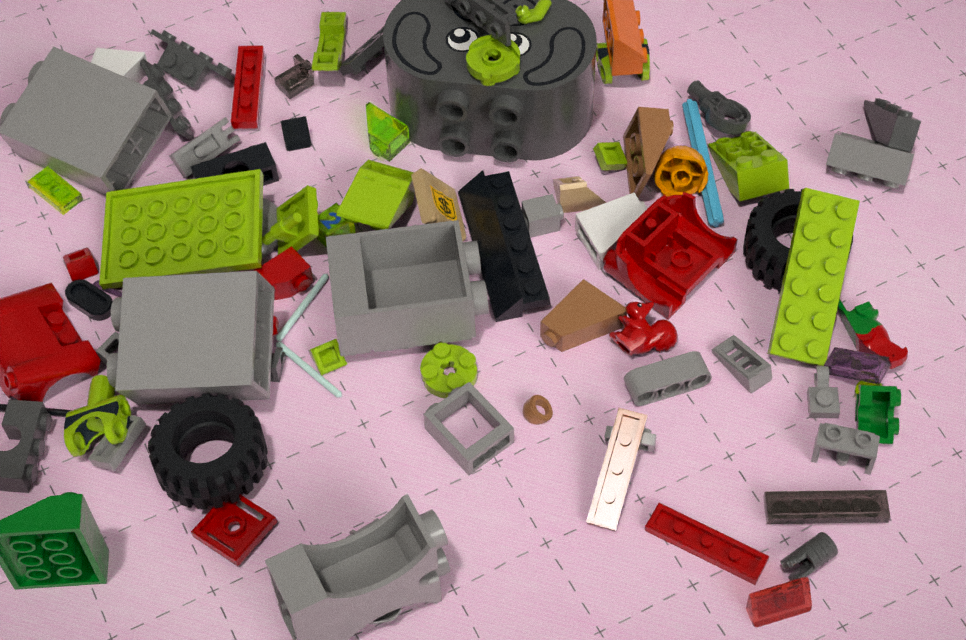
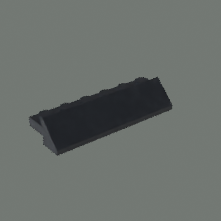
M482 170L458 191V196L471 240L478 243L481 274L483 280H485L487 295L495 322L523 317V310L550 305V297L510 172L485 176Z

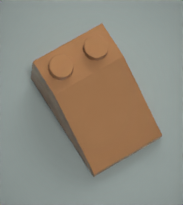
M638 107L623 135L629 194L635 193L637 198H639L651 177L665 144L673 133L674 124L673 120H670L669 109Z

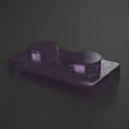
M834 347L824 366L829 367V375L880 385L890 367V359L886 356Z

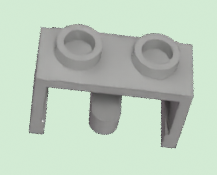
M820 423L815 437L811 462L817 463L820 448L837 451L836 463L840 466H845L848 463L850 454L867 458L864 474L870 475L877 458L880 436L875 435V433L836 424Z

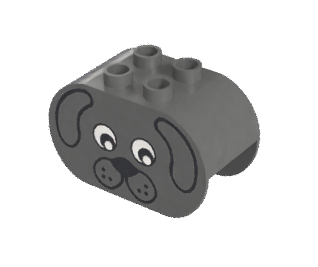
M401 0L389 14L383 31L390 111L394 124L401 134L418 146L430 150H438L452 157L476 154L493 156L501 162H514L518 159L545 160L568 152L586 136L593 118L597 38L591 19L580 7L568 0H551L552 5L541 21L522 24L517 20V23L510 25L511 40L517 44L520 50V71L506 81L495 83L492 86H485L480 80L469 73L466 67V54L474 40L491 34L478 27L475 22L462 15L459 10L448 4L445 0ZM539 0L499 1L515 12L516 8L520 5L522 7L527 5L529 9H533ZM489 57L488 59H489L490 61H496V60H498L499 58L494 59V58H492V57Z

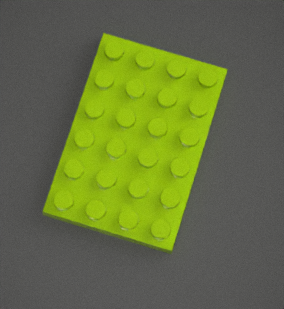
M261 169L106 192L99 285L103 290L123 287V278L225 273L261 268L264 177Z

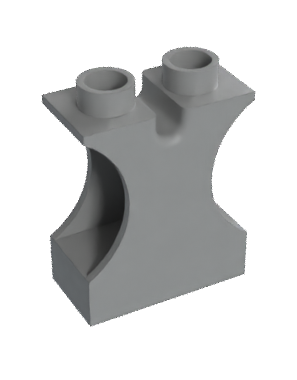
M408 494L402 496L398 503L380 520L355 535L328 544L306 545L301 543L265 560L281 616L293 640H349L363 627L391 611L416 603H438L442 601L439 577L450 572L448 560L442 549L443 546L448 545V539L438 516L432 509L419 515Z

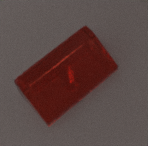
M803 577L750 593L746 610L753 626L758 628L810 612L812 600L808 577Z

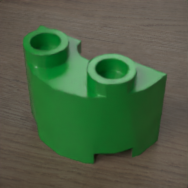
M859 385L860 392L856 395L855 421H858L857 430L875 433V435L880 436L879 443L893 444L894 435L899 434V418L894 417V408L901 405V389H897V386Z

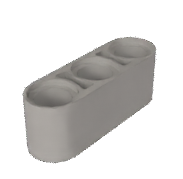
M698 351L688 352L633 369L624 376V382L636 406L648 405L702 388L712 379Z

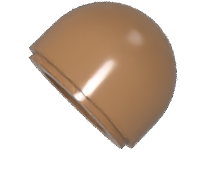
M541 395L532 396L523 405V416L531 424H543L552 418L551 404ZM536 405L544 408L545 415L537 410Z

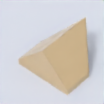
M579 176L553 179L557 204H561L563 213L585 211L606 203L587 187V182Z

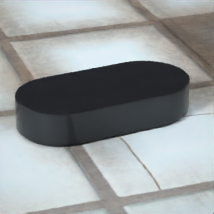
M82 279L75 280L66 287L65 296L69 304L91 319L102 321L111 316L113 300L110 295Z

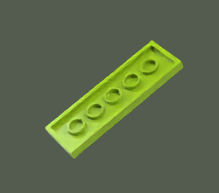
M806 187L802 189L767 354L815 366L826 365L858 213L859 200Z

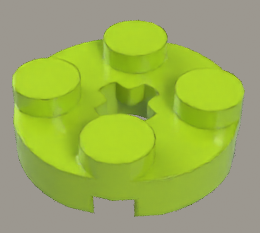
M492 35L482 36L470 44L469 51L466 54V67L469 73L480 80L485 86H492L495 83L506 81L520 71L519 47L512 40L511 45L505 46L499 40L494 39ZM492 57L494 59H499L496 61H490L488 58Z
M442 342L436 344L424 356L420 365L421 378L425 388L437 397L447 398L452 390L462 387L468 382L474 386L477 380L475 355L458 345ZM452 367L456 372L444 375V368Z

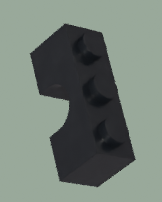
M266 142L190 166L193 179L261 169L264 175L263 186L279 181L276 164Z

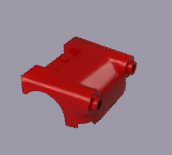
M683 192L682 195H671L668 197L664 194L617 239L616 249L609 250L603 259L604 270L644 302H654L653 309L669 320L685 303L686 296L715 267L719 269L735 253L738 239L733 236H723L711 230L700 218L696 209V197L692 194Z
M52 282L0 298V387L8 398L14 397L17 400L43 402L49 388L64 377L76 373H86L91 376L98 375L101 359L89 340L82 341L62 309L64 301Z

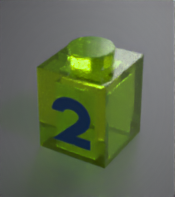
M337 202L318 215L319 236L317 239L326 248V237L356 233L354 223L346 221L343 217L336 216L340 207Z

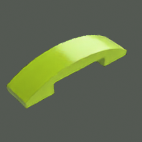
M321 12L319 23L320 36L317 52H314L312 71H338L341 67L344 52L346 12Z

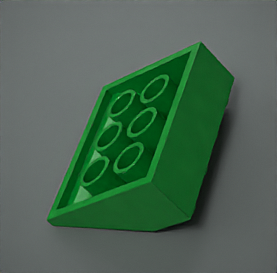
M65 492L61 495L49 496L0 520V566L15 590L107 584L109 549L83 494Z

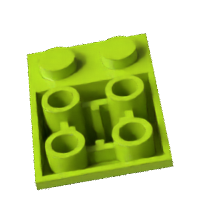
M746 131L741 133L740 136L733 138L723 137L717 139L716 142L707 144L729 191L739 201L790 189L788 160L757 132Z
M368 159L359 168L336 216L343 217L351 223L360 222L370 225L375 230L390 229L413 203L415 190L411 174L414 172Z

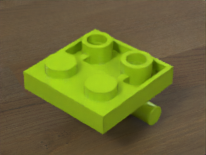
M307 185L276 208L277 223L272 225L270 231L262 236V242L265 245H270L275 240H278V255L291 246L298 251L319 236L316 188Z

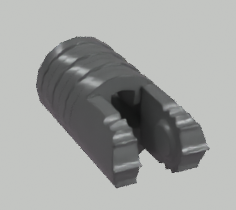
M820 532L780 562L783 568H790L801 562L802 565L788 576L792 585H795L838 554V549L830 536Z

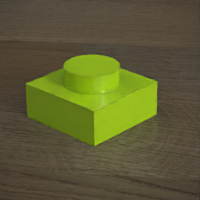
M620 142L597 143L593 148L602 171L623 170L627 166V160Z

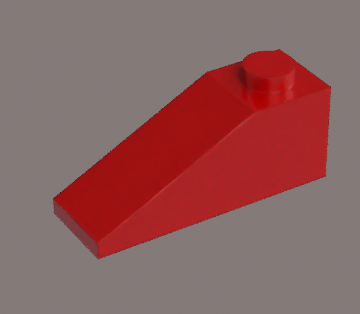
M292 246L261 265V268L254 270L259 272L275 288L274 300L293 297L297 293L305 291L314 283L311 266Z

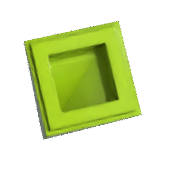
M337 339L309 350V354L320 375L347 365L345 357H340Z

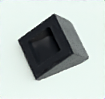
M306 116L280 121L287 151L311 147Z

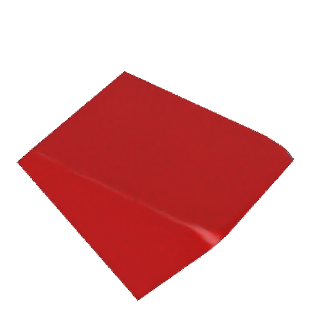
M86 247L63 256L72 281L83 280L98 274L89 248Z

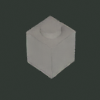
M553 194L522 201V213L530 238L560 231V220L564 219V213L561 204H556Z

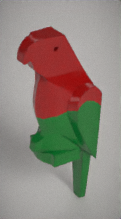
M839 298L837 309L841 320L860 355L872 357L890 369L902 365L907 360V347L902 349L890 341L887 330L877 320L879 316L878 309H874L868 301L855 306L851 311H847Z

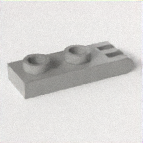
M226 117L169 155L184 178L192 174L190 166L215 158L240 140L238 135L228 139L227 136L235 131L232 126L224 131L221 127L229 122Z

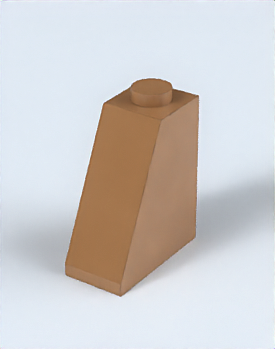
M583 279L540 321V337L548 346L555 347L559 351L564 352L623 328L624 325L618 317L627 316L626 307Z

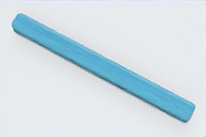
M687 99V102L682 104L691 148L696 149L703 156L708 168V182L703 191H701L709 225L719 227L720 224L724 223V217L699 108L696 101Z

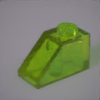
M368 102L366 104L370 150L376 156L383 157L390 162L410 143L409 128L403 122Z

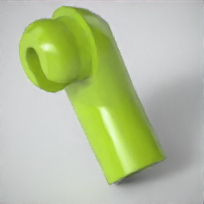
M539 0L533 9H529L527 5H523V7L520 5L515 10L518 17L517 20L522 24L541 21L552 5L551 0Z

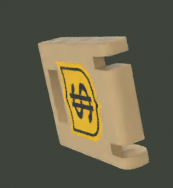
M422 168L411 174L422 223L431 224L459 220L462 241H464L466 233L455 189Z

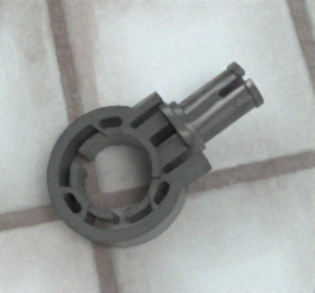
M699 80L689 85L687 93L701 103L699 109L705 113L706 121L713 128L732 135H738L746 131L751 120V114L746 107L734 100L727 99L719 91H709ZM725 115H728V116H730V117H734L735 119H730V118H728V120H727V119H724V118H725Z

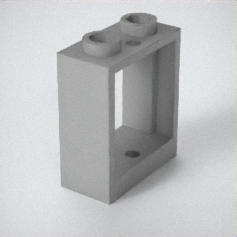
M470 382L452 390L447 398L440 403L432 404L424 413L425 429L468 475H471L514 443V427ZM470 402L495 429L466 449L441 422Z

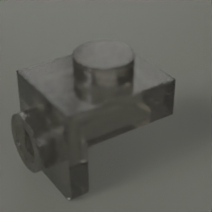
M299 54L293 56L295 66L274 78L275 85L289 99L314 85L312 64L307 59L304 60Z

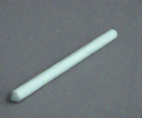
M323 274L277 334V341H282L328 280V274Z
M281 341L276 342V347L283 348L282 352H285L304 371L337 398L342 397L340 390Z

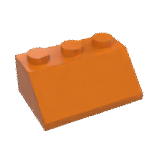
M603 0L602 22L611 75L642 74L643 63H647L646 47L642 48L644 33L643 29L638 28L640 26V11L635 10L633 0Z

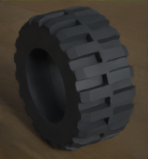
M786 189L784 193L778 191L770 194L769 199L767 197L763 198L758 202V206L753 208L747 222L743 245V254L746 257L745 262L749 269H753L752 274L758 280L762 278L764 280L763 284L770 288L773 286L778 288V292H781L790 248L781 244L775 237L794 231L802 189L801 191ZM852 236L850 251H851V247H852V243H853V236Z
M211 393L202 394V397L194 398V396L185 398L186 402L182 404L177 402L170 407L171 411L169 413L164 412L158 419L159 425L155 424L151 431L152 438L148 441L149 458L159 485L163 491H166L169 498L173 501H180L181 505L188 508L196 505L197 509L207 510L208 506H214L215 509L224 507L223 502L231 501L233 504L240 500V494L247 495L254 489L253 483L258 484L263 477L262 470H265L267 467L268 450L260 421L250 406L244 405L243 401L234 397L230 400L228 395L218 393L217 396H212ZM221 439L233 443L224 455L213 461L194 463L185 460L187 454L202 442Z

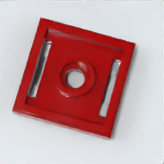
M241 494L239 495L240 500L233 504L231 501L223 502L224 507L216 509L213 507L191 531L195 539L237 566L243 562L277 523L274 515ZM245 508V509L249 510L250 512H252L253 514H255V515L257 516V518H255L254 516L250 515L249 513H247V512L244 511L243 509ZM234 524L240 525V528L236 531L229 530Z

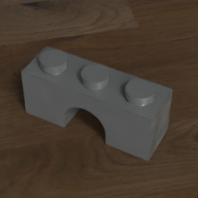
M8 400L1 425L9 439L20 440V442L11 450L0 451V491L29 493L32 482H35L37 479L38 458L44 453V436L46 431L50 430L52 422L51 414L47 412L43 402Z

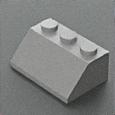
M837 131L833 138L826 165L832 166L831 171L846 175L848 170L858 173L857 178L872 181L874 177L884 180L883 185L899 188L900 184L904 186L906 184L915 151L909 152L888 147L878 141Z

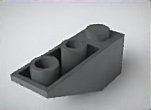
M875 98L874 102L865 100L864 106L876 140L888 147L912 152L921 124L920 120L912 117L913 112L902 109L898 105L890 104V101Z

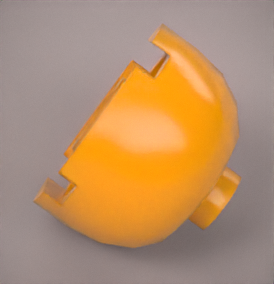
M676 145L668 148L660 155L655 166V183L661 189V193L667 197L682 195L683 192L694 194L698 191L699 194L708 182V168L703 156L696 149L686 145Z

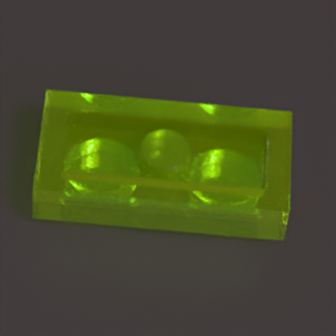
M48 166L27 181L30 189L62 215L83 201L82 194Z

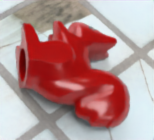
M629 302L626 305V312L629 317L625 315L618 317L624 325V329L621 332L617 331L609 334V337L616 345L630 356L647 353L653 348L658 352L668 351L677 342V330L670 321L662 319L652 325L646 321L645 318L653 308L654 302Z

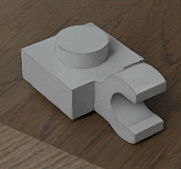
M817 366V373H814L815 387H808L807 390L809 418H839L838 387H829V367Z

